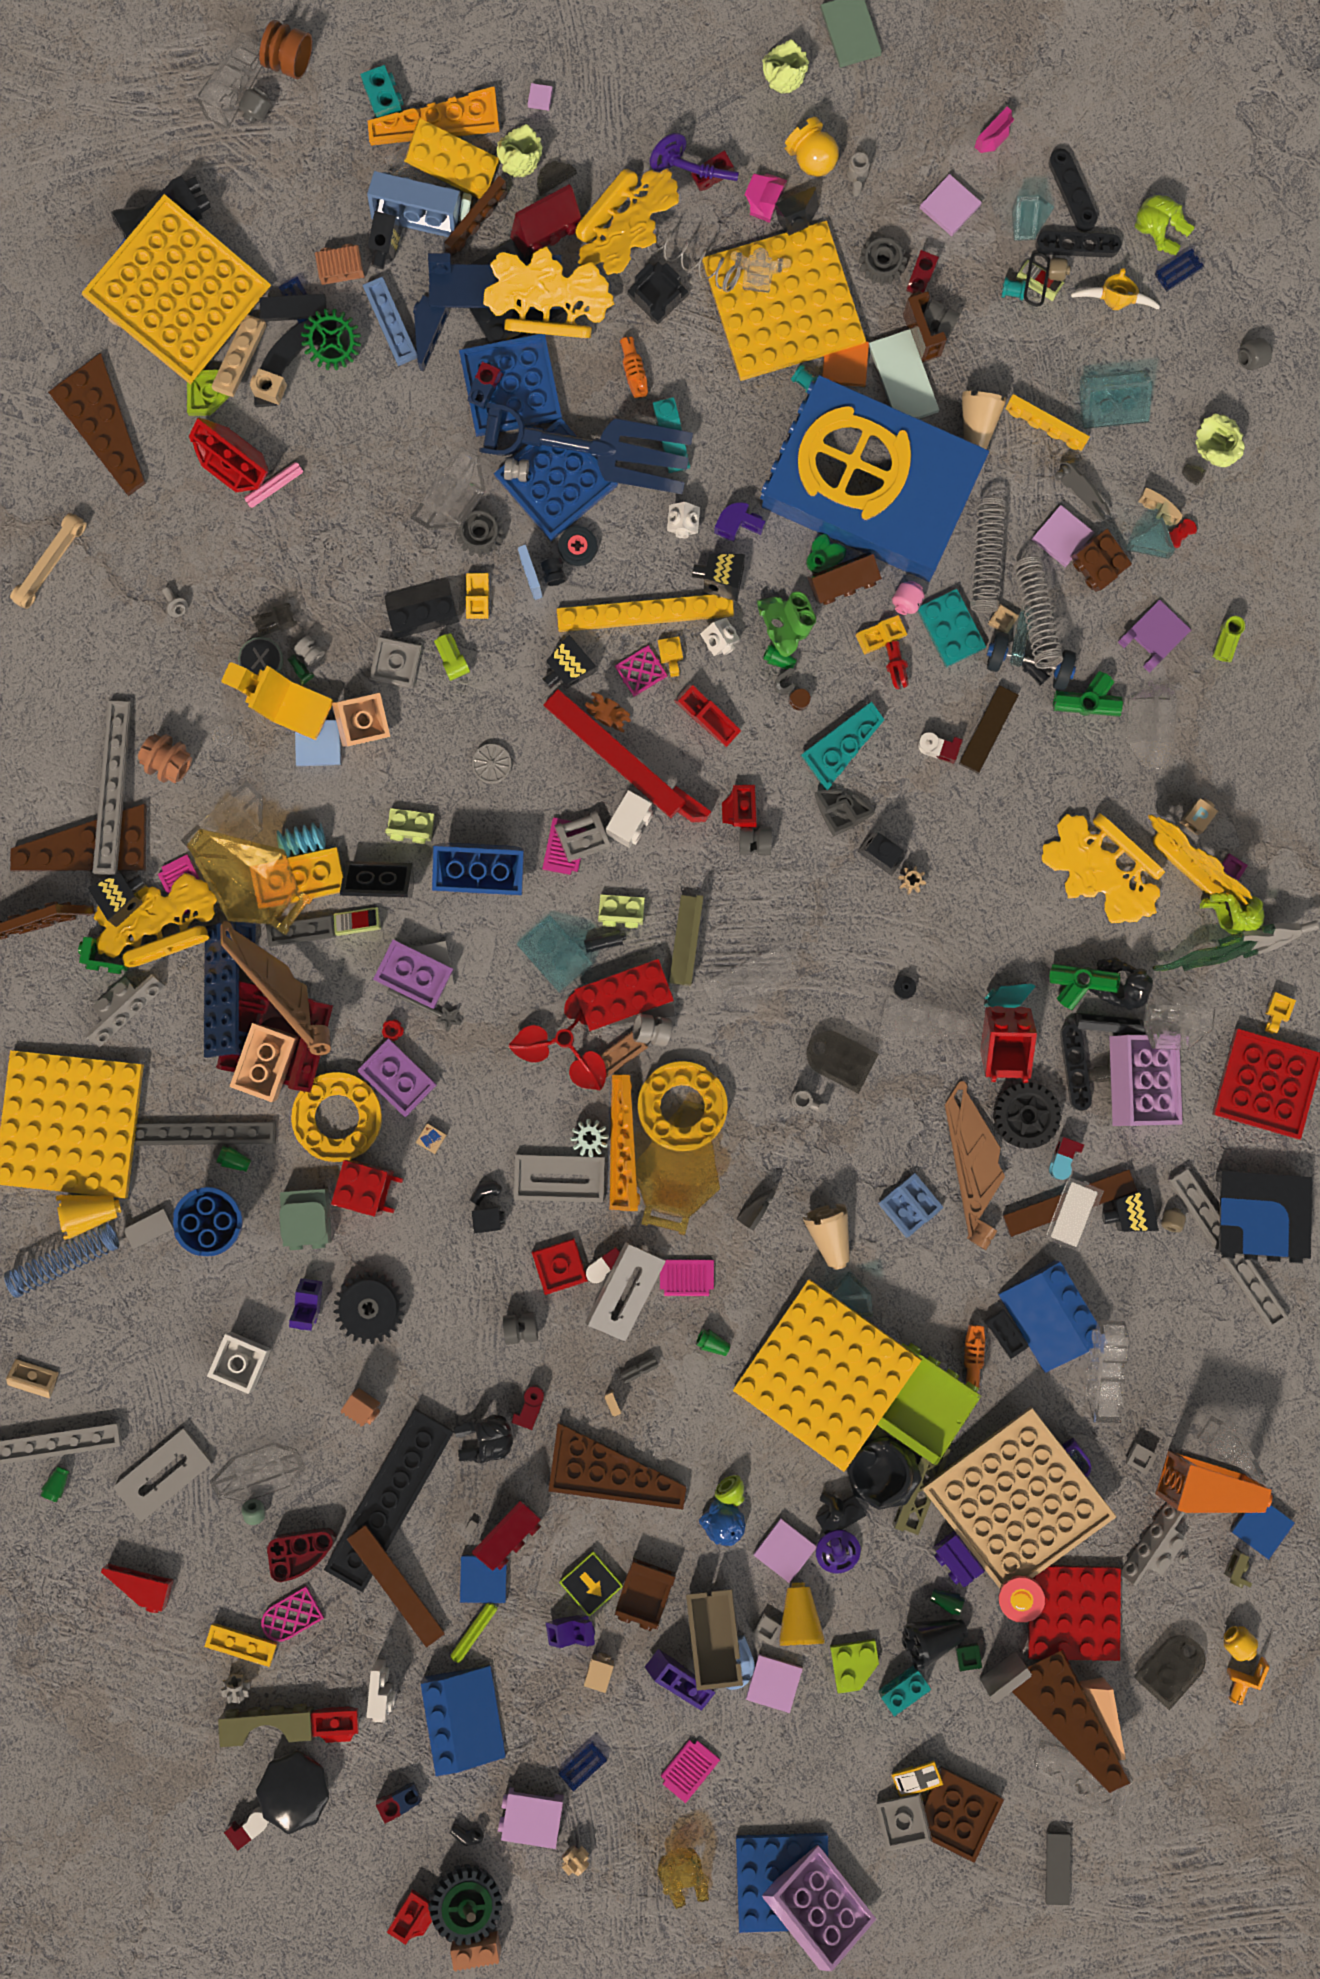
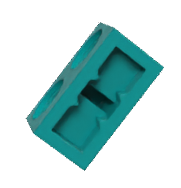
M385 65L360 74L376 118L402 112L401 106L404 103L400 92L395 93L393 88L396 85L392 72H387ZM378 82H384V83H383L382 85H380V86H377V85H376V83H378ZM387 101L392 102L389 105H383Z
M912 1665L879 1689L878 1692L895 1717L932 1689L920 1670H916Z

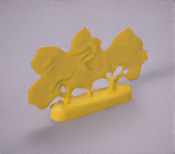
M668 168L661 172L654 170L646 171L641 178L642 184L637 189H635L638 184L637 174L630 169H624L620 172L576 228V237L588 243L579 249V264L584 265L593 262L597 265L600 262H604L603 268L607 275L618 274L624 271L631 260L632 247L645 248L657 242L656 234L653 233L655 221L650 219V215L654 212L666 211L679 202L677 181L671 178L672 172ZM645 184L649 185L648 188H643ZM639 191H648V193L645 196H634L635 194H639ZM629 197L630 206L628 209L621 213L617 212ZM613 216L611 226L603 228ZM601 235L605 236L606 239L601 240Z
M547 246L533 253V258L528 266L517 255L505 252L499 253L490 264L494 276L499 280L485 289L483 304L489 306L496 316L503 315L509 309H515L520 314L519 319L507 318L504 330L579 338H591L592 328L587 325L576 324L574 320L578 316L585 314L592 322L600 323L605 318L606 309L614 305L613 295L608 292L609 283L604 276L600 275L599 269L593 262L578 266L573 274L566 278L562 275L563 267L557 260L552 259V254ZM518 299L521 300V307L517 306ZM578 301H583L584 304L581 309H575V313L572 312L574 305ZM566 303L571 305L569 310L566 307ZM560 306L566 310L568 317L565 323L549 322V313L552 307ZM589 306V311L584 312V309ZM535 307L537 310L544 313L543 321L525 319L529 308Z
M1098 813L1093 819V824L1101 831L1099 834H1091L1088 831L1087 820L1084 816L1076 815L1072 817L1070 814H1066L1057 824L1061 840L1043 845L1042 861L1054 871H1069L1070 876L1065 882L1068 898H1077L1080 895L1095 897L1098 892H1103L1106 897L1104 910L1111 923H1122L1124 921L1138 922L1142 916L1151 917L1152 914H1156L1155 902L1160 897V889L1151 883L1143 884L1140 872L1145 871L1152 878L1159 880L1165 874V871L1101 813ZM1105 836L1119 847L1115 853L1102 850L1101 844ZM1089 839H1093L1094 841L1090 845L1087 844ZM1122 853L1127 854L1136 863L1132 871H1122L1117 867L1116 859ZM1129 874V877L1125 879L1123 875ZM1133 876H1135L1133 880L1137 881L1135 890L1129 888V882ZM1140 885L1144 888L1142 892L1139 891Z
M1148 815L1152 827L1157 831L1153 837V845L1165 858L1207 895L1210 896L1213 893L1225 891L1226 894L1234 895L1241 905H1248L1244 897L1253 899L1250 891L1238 880L1224 872V866L1217 857L1208 855L1200 848H1194L1179 826L1169 823L1161 817Z
M183 873L173 883L171 891L166 897L161 896L160 889L153 886H145L139 890L137 894L142 900V905L117 927L107 921L99 906L94 914V920L106 928L96 939L98 953H105L107 956L115 958L129 944L135 948L123 954L124 965L126 967H136L207 941L209 935L205 927L195 926L187 928L194 919H198L200 922L212 920L215 914L214 904L219 899V896H217L215 891L209 890L207 882L196 879L188 873ZM190 909L189 919L185 918V922H183V913L185 910ZM194 911H197L198 915L193 917ZM179 917L180 921L176 922L174 918ZM168 923L179 925L180 932L163 938L161 930L164 925ZM132 935L134 940L130 941L128 936ZM142 936H157L158 940L140 945Z

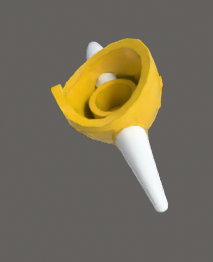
M1121 268L1118 274L1109 277L1103 287L1087 288L1071 294V297H1096L1103 299L1112 310H1120L1129 304L1135 303L1148 305L1155 309L1160 308V305L1153 299L1139 293L1137 285L1124 275L1126 273L1124 268Z

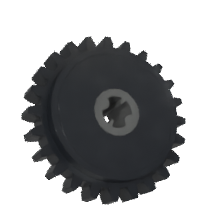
M365 1272L364 1278L360 1274H356V1281L349 1278V1286L346 1284L341 1285L344 1292L336 1293L340 1300H335L334 1304L339 1305V1307L333 1313L340 1316L335 1320L336 1322L341 1321L343 1324L339 1329L343 1330L346 1328L348 1330L345 1336L348 1337L353 1334V1341L362 1338V1344H365L367 1339H370L371 1344H374L376 1338L383 1342V1335L390 1338L392 1336L390 1330L398 1331L396 1323H403L399 1316L406 1314L405 1311L401 1310V1307L405 1306L406 1302H400V1298L404 1296V1293H397L400 1286L393 1287V1279L387 1282L385 1274L378 1278V1272H374L372 1277H370L369 1272ZM371 1302L373 1303L372 1308L375 1311L368 1313V1308L365 1307V1304L367 1305Z

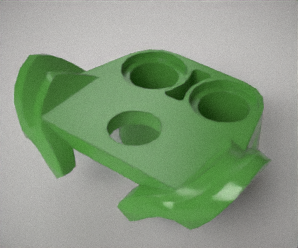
M795 591L791 593L787 601H782L781 597L757 600L759 615L763 616L768 628L767 634L782 656H790L797 649L798 642L807 638L816 623V616L807 596L802 592ZM777 619L781 621L783 626L780 628L775 627L772 624V620Z

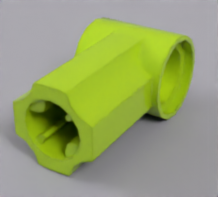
M1232 616L1221 624L1220 634L1212 655L1216 660L1229 663L1232 661L1241 633L1245 630V622L1241 617ZM1229 623L1235 624L1237 628L1236 633L1229 630Z
M444 634L438 637L434 642L450 681L470 673L463 655L460 654L452 634Z

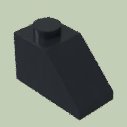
M814 186L775 203L778 222L788 236L809 227L818 210L819 203Z

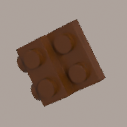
M1104 529L1070 556L1073 560L1074 568L1078 572H1082L1086 578L1085 583L1095 592L1104 589L1118 578L1119 574L1132 565L1108 529Z

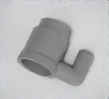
M861 152L855 153L850 158L847 167V177L853 182L852 194L854 196L860 195L862 182L866 180L869 172V159L866 154Z
M805 1089L795 1090L790 1096V1104L797 1111H805L811 1108L823 1113L828 1109L826 1104L813 1100L811 1093Z

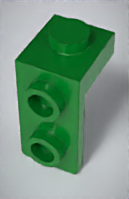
M83 937V941L79 943V963L86 965L85 969L99 971L100 967L108 968V973L121 974L122 971L129 970V967L124 965L95 961L97 951L96 939Z

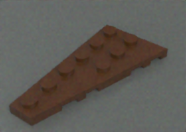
M100 353L48 393L129 497L145 485L146 482L128 434L104 358Z

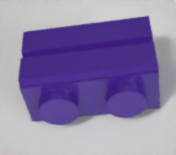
M955 1531L949 1533L933 1547L937 1552L933 1556L941 1566L946 1564L951 1570L948 1575L956 1585L960 1582L963 1587H966L985 1571Z

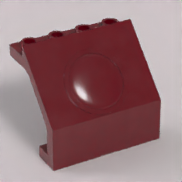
M239 981V1031L249 1032L252 1023L280 1029L300 1037L255 984ZM308 998L310 1025H325L328 1027L333 1005ZM301 1037L297 1043L283 1084L288 1085V1088L292 1090L311 1093L320 1055L312 1054L310 1048H308V1045ZM241 1055L219 1056L216 1068L235 1072Z

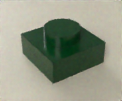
M978 1643L955 1647L960 1672L982 1668Z

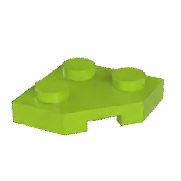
M203 370L191 385L187 382V414L189 416H211L230 397L212 389V384L219 370Z
M875 1639L830 1646L837 1693L861 1690L879 1665Z

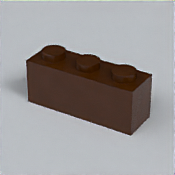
M869 552L807 576L816 602L823 603V605L835 602V598L841 595L844 597L851 596L856 593V589L863 586L864 589L871 588L877 585L876 581L882 579L874 554Z

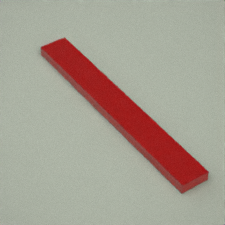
M559 689L543 704L551 714L670 819L686 803L681 796Z

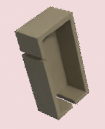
M733 1589L713 1590L711 1596H708V1591L687 1593L686 1599L697 1691L743 1686L741 1662H736V1659H740V1648Z

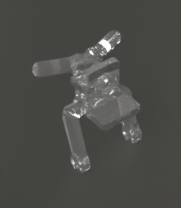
M758 248L749 258L740 252L734 251L731 253V259L735 261V266L739 269H745L742 288L744 290L766 293L770 292L772 273L781 274L782 269L791 266V260L788 258H778L777 261H771L772 258L768 257V252L764 248Z

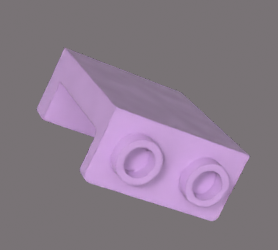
M510 1787L509 1793L504 1794L502 1809H506L505 1818L500 1817L498 1832H502L501 1841L556 1849L564 1795L555 1794L554 1798L514 1792V1788Z

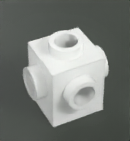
M687 502L669 505L667 531L676 534L678 538H688L689 535L697 534L700 507Z
M727 618L713 622L700 633L714 656L721 653L723 655L731 653L735 649L734 645L740 641L736 630L731 626Z

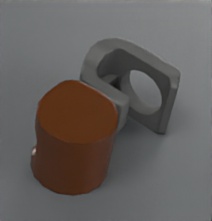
M789 668L776 678L774 689L782 695L789 693L788 702L794 710H805L811 700L809 692L805 689H795L796 685L794 683L783 686L781 683L794 674L795 670Z

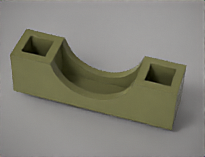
M296 1704L293 1708H284L283 1705L271 1707L270 1710H261V1707L249 1708L243 1712H239L238 1709L226 1710L218 1719L220 1747L243 1746L250 1731L263 1725L274 1726L281 1730L288 1742L311 1741L313 1739L311 1713L314 1711V1706L307 1707V1704Z

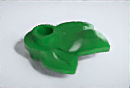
M822 534L813 541L811 546L812 552L807 556L806 564L810 571L814 573L820 572L841 562L846 555V548L840 544L830 545L828 535ZM815 558L821 561L820 565L815 563Z

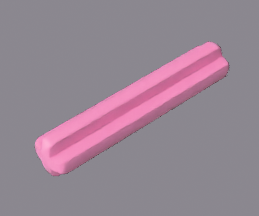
M297 462L292 463L262 484L260 489L253 490L244 497L245 501L251 508L256 506L302 474L301 466Z

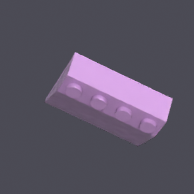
M1179 1035L1109 1036L1113 1126L1182 1125Z
M816 1845L778 1877L762 1895L763 1899L818 1969L823 1971H833L876 1920L875 1916L819 1845Z

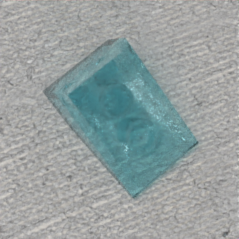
M550 915L516 944L559 994L593 966L590 959Z

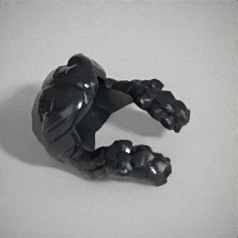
M1116 957L1107 960L1102 959L1097 962V970L1116 973L1125 971L1128 978L1123 988L1124 995L1117 998L1115 994L1109 991L1089 989L1090 992L1111 1005L1125 1007L1129 1011L1147 1004L1153 989V980L1147 974V970L1142 968L1136 969Z
M492 1414L485 1419L470 1418L467 1422L454 1427L456 1438H462L465 1435L476 1432L477 1439L480 1442L479 1447L476 1449L473 1447L459 1449L458 1457L460 1462L474 1461L482 1464L490 1460L503 1459L510 1453L513 1435L511 1427L504 1416Z

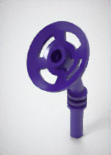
M672 133L664 137L655 146L650 156V166L657 172L676 166L698 174L701 178L709 176V179L715 177L738 181L739 172L714 168V165L709 167V164L706 166L703 163L698 165L681 159L687 142L680 133ZM659 155H662V163L657 165Z
M834 1530L826 1533L821 1537L816 1546V1558L819 1565L824 1570L835 1574L844 1573L852 1569L857 1564L861 1554L857 1538L846 1530ZM830 1540H831V1542H830V1543H831V1547L826 1544V1543L829 1542ZM849 1540L854 1544L855 1554H853L852 1548L848 1543ZM845 1547L848 1548L849 1554L846 1553ZM822 1552L825 1553L826 1559L830 1563L829 1565L824 1562ZM829 1554H832L833 1561L830 1559ZM847 1561L851 1562L843 1568H837L838 1565L845 1564Z

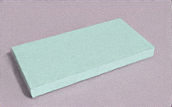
M909 329L870 342L869 349L890 407L917 419L938 413L939 407L911 330Z

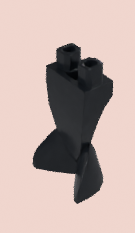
M181 175L172 179L146 206L116 209L111 211V216L114 224L122 232L126 240L164 194L196 221L202 220L201 213L211 208L206 194L194 198L193 194L201 191L196 177L184 180Z

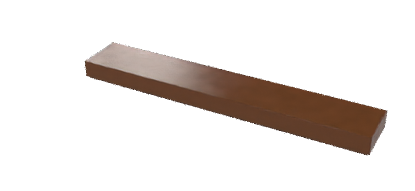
M1129 1169L1083 1186L1097 1192L1092 1207L1137 1191ZM1067 1192L1002 1215L1010 1237L1056 1221Z
M366 1523L347 1537V1541L427 1648L445 1635V1631Z

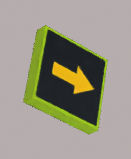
M594 1550L559 1581L562 1587L589 1617L623 1587L621 1581Z

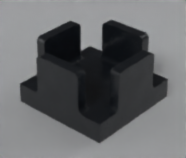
M657 262L654 266L648 263L635 276V284L627 291V295L658 325L689 295V291L681 284V276L668 263L662 266Z

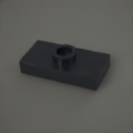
M1003 1308L984 1320L1009 1359L1014 1358L1029 1347Z

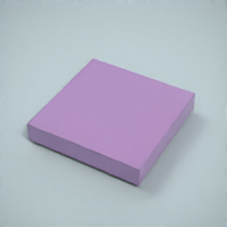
M949 174L920 205V209L952 237L981 206L982 202Z
M1060 505L1032 538V541L1066 568L1072 560L1070 556L1083 547L1095 532Z
M780 1517L753 1555L790 1583L814 1552L817 1545Z
M758 1654L746 1700L790 1713L802 1673V1666Z

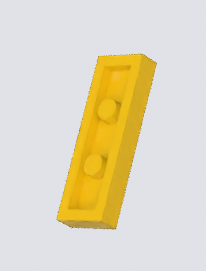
M212 1623L204 1647L270 1667L278 1643Z

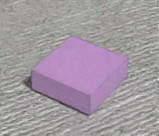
M531 83L528 108L549 111L553 87Z

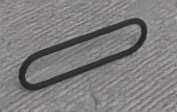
M1039 252L1033 253L1030 257L1024 290L1025 301L1035 307L1041 306L1044 303L1050 265L1049 258ZM1035 256H1041L1047 261L1040 303H1033L1027 297L1032 263Z

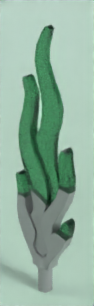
M1317 921L1299 925V923L1265 925L1261 927L1262 930L1244 931L1219 939L1218 943L1220 946L1195 950L1174 962L1156 965L1152 968L1154 971H1167L1182 966L1184 971H1188L1197 967L1221 964L1241 955L1244 958L1275 950L1301 937L1303 933L1319 929Z

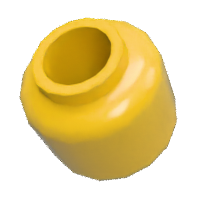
M1232 1626L1225 1632L1223 1636L1224 1648L1237 1661H1249L1257 1655L1258 1640L1244 1626Z

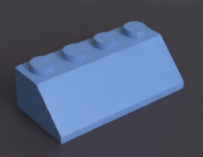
M374 171L367 193L372 220L374 212L378 211L396 216L402 227L449 237L458 226L461 207L460 191L451 187L436 186L429 182L415 181L408 177L393 176L387 172Z

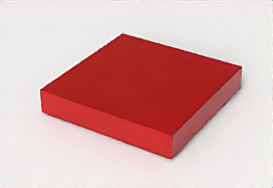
M575 1238L532 1251L545 1295L588 1281Z

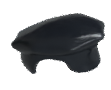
M890 1436L865 1441L846 1469L853 1494L878 1510L906 1505L922 1480L914 1451Z
M294 1751L268 1763L256 1789L262 1816L266 1821L272 1823L286 1834H293L298 1830L315 1825L329 1800V1784L324 1768L303 1752Z

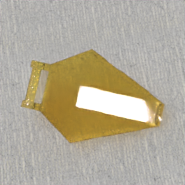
M199 829L187 845L196 861V865L210 890L214 893L228 921L271 924L286 935L290 930L288 928L307 904L309 905L313 901L311 897L299 889L284 849L204 829ZM295 896L299 897L298 902L280 923L277 919Z
M684 1101L668 1120V1123L679 1128L693 1126L703 1116L705 1105ZM652 1141L635 1162L636 1181L645 1205L642 1225L648 1226V1224L678 1231V1234L685 1236L689 1218L720 1190L712 1141L701 1148L691 1151L667 1149ZM651 1211L682 1218V1221L678 1223L651 1216Z

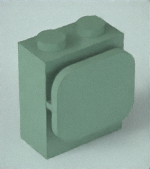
M329 1189L280 1192L281 1209L279 1216L283 1247L289 1246L290 1250H302L303 1245H312V1249L326 1248V1244L332 1242Z

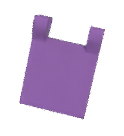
M1159 600L1118 643L1125 648L1135 639L1152 655V658L1143 666L1150 673L1191 629Z

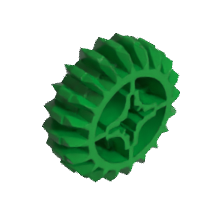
M324 309L325 316L321 317L319 311L315 312L318 318L316 321L311 316L308 318L312 326L304 324V328L309 330V333H301L302 337L308 338V341L302 342V346L309 345L310 347L304 353L307 355L312 352L314 355L310 358V361L313 362L318 358L317 366L319 368L325 362L326 370L330 369V364H334V369L338 370L339 362H341L344 368L347 367L344 360L347 358L352 363L354 359L350 354L358 355L359 353L353 347L361 346L360 342H354V338L361 337L360 333L353 334V330H356L358 326H349V323L353 320L351 317L347 321L343 320L345 312H342L340 317H337V309H333L332 315L328 314V309ZM336 321L341 325L334 331H328L320 323ZM315 328L323 337V343L317 350L312 340ZM345 330H347L350 338L348 350L339 341L340 335ZM322 331L330 336L335 335L339 331L335 340L340 349L332 343L323 348L327 339ZM334 348L342 356L330 359L322 356V354L327 349Z

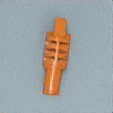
M631 336L628 339L624 337L620 340V344L624 354L622 363L628 385L634 398L645 397L648 394V387L642 358L636 352L634 338Z
M969 1325L964 1350V1365L967 1368L966 1383L969 1381L980 1389V1369H983L985 1359L984 1327L981 1325Z

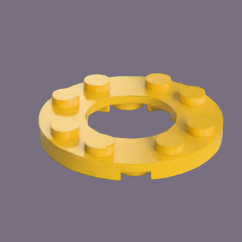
M672 1062L656 1069L642 1085L638 1097V1116L645 1132L657 1144L675 1151H691L711 1142L721 1131L727 1116V1096L720 1080L705 1067L692 1062ZM680 1085L690 1086L702 1096L705 1105L704 1114L695 1125L687 1128L675 1127L669 1124L662 1116L660 1109L661 1099L672 1087Z
M332 1072L315 1077L311 1093L303 1091L298 1093L292 1107L291 1122L296 1139L309 1154L328 1162H343V1160H352L362 1155L373 1145L381 1129L382 1110L377 1095L365 1081L351 1074ZM329 1096H345L353 1101L358 1109V1125L353 1133L346 1138H328L320 1132L316 1125L315 1115L317 1108Z

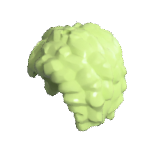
M792 39L786 41L785 44L777 45L776 48H773L762 59L765 79L770 83L769 87L781 94L791 93L799 88L808 70L809 60L806 57V52H801V47Z
M525 124L520 128L513 129L512 132H508V135H505L504 138L497 142V156L503 164L502 170L515 178L517 176L519 178L526 177L533 173L542 155L541 138L536 137V132H533L529 125Z
M1216 413L1208 418H1204V423L1200 424L1201 428L1196 431L1198 439H1196L1195 444L1197 445L1198 453L1201 454L1202 458L1218 467H1228L1234 464L1243 456L1245 448L1242 441L1244 434L1240 432L1236 421L1229 419L1226 415Z

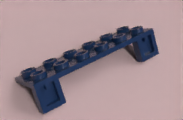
M428 253L429 306L431 308H490L483 304L484 292L487 287L497 283L499 280L494 276L490 265L451 264L450 253ZM552 255L553 260H557L560 264L562 263L561 255ZM518 299L517 306L521 307V300ZM554 306L551 309H561V307Z
M240 920L228 921L235 931L256 944V924ZM222 923L205 927L208 931L209 939L205 941L204 1058L231 1054L241 1055L249 1033L239 1031V965L221 945L220 926ZM227 930V931H226V936H227L229 939L232 940V938H231V936H230V934H229V932H228V930Z

